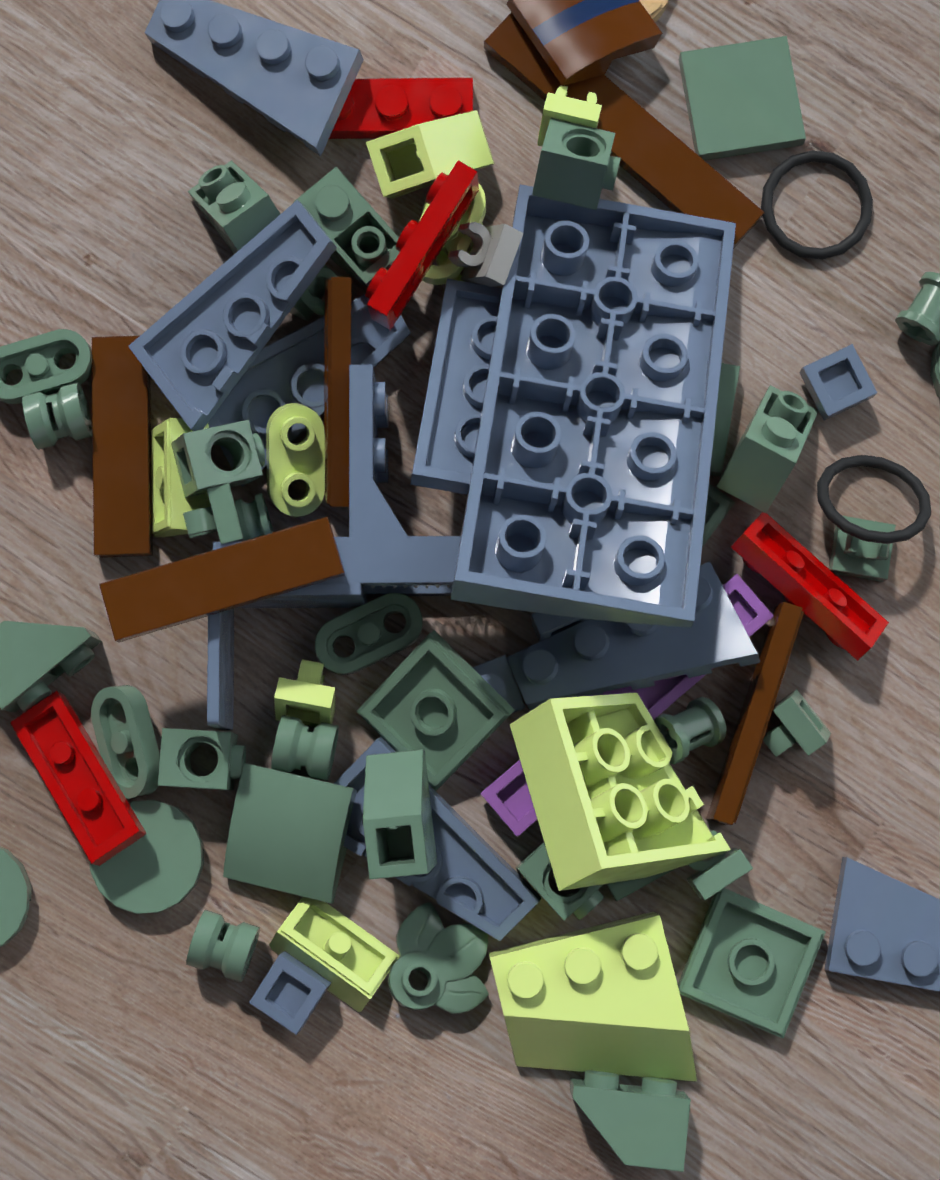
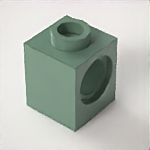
M550 118L540 153L532 195L597 210L602 188L613 191L620 164V157L610 155L615 133Z
M249 420L183 433L171 443L185 498L207 493V488L229 483L230 488L249 484L263 475L261 467L265 465L264 446L260 436L257 433L252 434ZM212 445H220L229 450L233 457L231 471H224L215 466L211 459Z
M162 728L158 786L234 790L235 779H240L243 765L246 763V746L237 745L238 734L232 732ZM210 744L218 754V764L211 774L201 777L191 767V755L198 746Z
M544 842L516 867L564 921L572 913L578 920H581L604 898L598 891L604 884L577 888L574 892L567 895L553 892L548 882V876L552 867Z

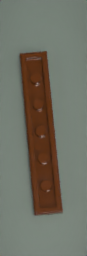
M511 12L484 41V49L546 101L547 94H555L561 83ZM605 75L565 85L568 87L566 97L586 101L589 92L596 94V104L602 105L597 129L615 133L610 155L620 157L619 165L673 212L736 223L733 249L762 218L764 214L762 209Z

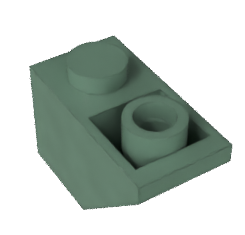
M232 160L225 165H218L206 171L200 177L198 184L188 191L194 202L234 254L280 215L270 196Z
M337 167L296 199L306 207L337 246L330 258L365 287L369 286L372 278L381 267L388 270L398 256L399 251L396 250V244L399 237Z
M770 385L729 459L716 487L766 513L797 463L818 410L809 406L801 396L790 391H781Z
M15 621L1 622V710L16 713L19 709H22L23 712H26L48 697L52 692L48 686L64 672L68 676H72L87 666L95 657L92 649L101 643L102 640L95 632L84 627Z
M425 749L366 756L363 827L369 879L428 874L437 865Z
M593 1070L585 1071L584 1079L571 1078L570 1092L572 1098L625 1165L684 1172L691 1099L684 1091L676 1090V1081L643 1077L642 1086L619 1084L620 1075Z

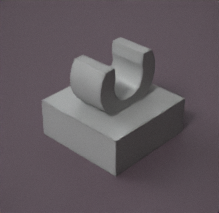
M477 222L460 224L458 231L468 235L473 241L470 254L463 250L450 251L448 256L449 260L456 266L465 267L461 280L489 287L504 286L523 233L507 224L485 227Z

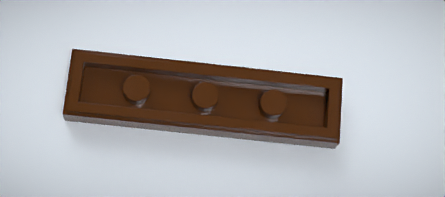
M330 277L325 281L324 500L330 507H349L351 277Z
M139 336L92 337L94 556L97 558L153 556L150 375L128 347Z
M327 516L99 584L114 639L119 643L345 576V572Z
M782 602L774 608V617L770 620L759 654L760 663H756L706 817L708 820L723 825L736 824L804 614L802 607Z

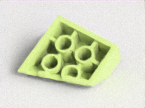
M638 693L552 698L510 724L559 891L647 878L690 863L721 855L731 850L721 832L714 836L711 834L697 810L704 804L693 786L685 790L669 762L673 752Z
M650 912L489 952L516 1066L578 1072L593 1070L626 1076L697 1081L689 1027L659 914Z

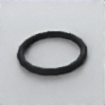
M811 150L792 155L773 169L763 187L761 209L764 211L763 218L767 231L782 248L799 257L823 260L844 254L861 241L871 223L873 198L866 178L852 162L835 153ZM809 162L831 164L846 172L856 184L862 201L860 220L852 234L839 244L825 248L802 246L788 238L777 225L772 210L774 190L781 177L795 166Z
M857 455L841 458L826 467L817 482L818 503L827 519L844 533L862 541L881 544L907 541L924 530L931 516L930 495L920 479L904 466L883 457ZM860 466L879 468L898 476L912 488L919 500V514L915 522L903 530L892 532L867 530L849 522L836 511L829 499V484L835 475L848 468Z

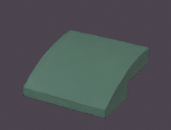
M244 763L230 823L223 877L333 904L347 848L343 847L357 790Z

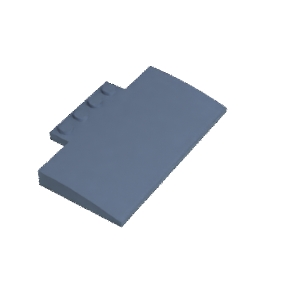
M520 184L512 227L522 232L523 236L505 285L502 288L453 279H447L411 477L410 485L468 495L451 600L566 617L692 627L696 611L736 223L599 199L597 210L534 196L532 195L534 187Z

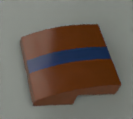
M508 0L506 4L562 86L605 75L612 60L655 48L663 34L639 0Z

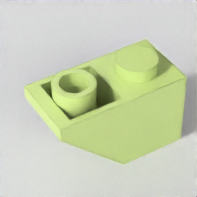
M477 110L417 124L366 142L383 197L391 199L431 186L440 173L443 172L449 175L458 160L474 170L494 164Z

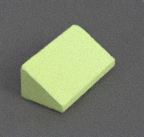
M169 418L151 430L152 534L154 537L188 534L183 513L210 507L208 493L186 498L184 496L171 445L183 433L192 432L182 418ZM207 423V425L204 427V429L209 428V424H208V423Z
M302 897L269 944V947L278 955L286 951L330 981L331 985L327 990L358 1012L364 1009L390 972L393 964L399 959V955L328 903L307 897Z

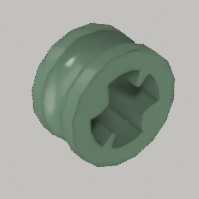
M262 493L256 494L255 499L250 503L244 502L242 498L235 500V508L244 541L273 533L271 519Z

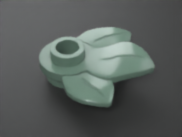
M429 902L413 910L402 922L396 934L400 958L393 964L389 972L388 985L391 995L398 1004L410 1010H424L435 1005L451 1014H460L474 1009L489 995L482 981L473 974L481 965L486 955L488 934L472 924L451 925L444 929L438 912ZM412 970H421L426 974L428 984L425 990L418 991L411 987L409 974Z

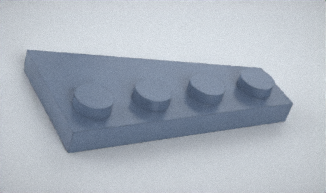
M159 0L145 31V35L153 45L201 77H207L240 103H246L264 115L268 122L283 132H289L319 156L324 151L364 60L359 49L211 0Z
M296 200L128 346L192 431L204 429L337 248L299 200Z
M364 294L351 301V365H373L374 368L410 336L411 332L401 315L391 330L372 320L367 307L370 299ZM324 316L263 348L208 422L211 428L249 420L252 434L257 433L260 436L265 450V465L261 469L267 466L266 427L270 416L276 409L286 404L298 403L309 407L319 417L324 414ZM296 423L289 428L287 436L291 443L306 430L304 424ZM220 446L230 466L233 467L231 453L225 447Z
M710 561L700 565L695 620L692 627L588 619L506 657L530 711L552 698L603 695V692L631 686L632 690L655 686L654 681L687 674L688 678L710 674L712 673L711 668L739 663L740 667L760 663L758 653Z
M382 737L376 739L334 783L357 790L343 846L359 856L364 855L367 857L363 827L366 756L396 752ZM429 785L437 865L428 874L395 878L408 886L413 885L436 899L439 905L501 941L540 902L542 897Z
M842 857L825 969L832 972L940 992V899L848 857Z

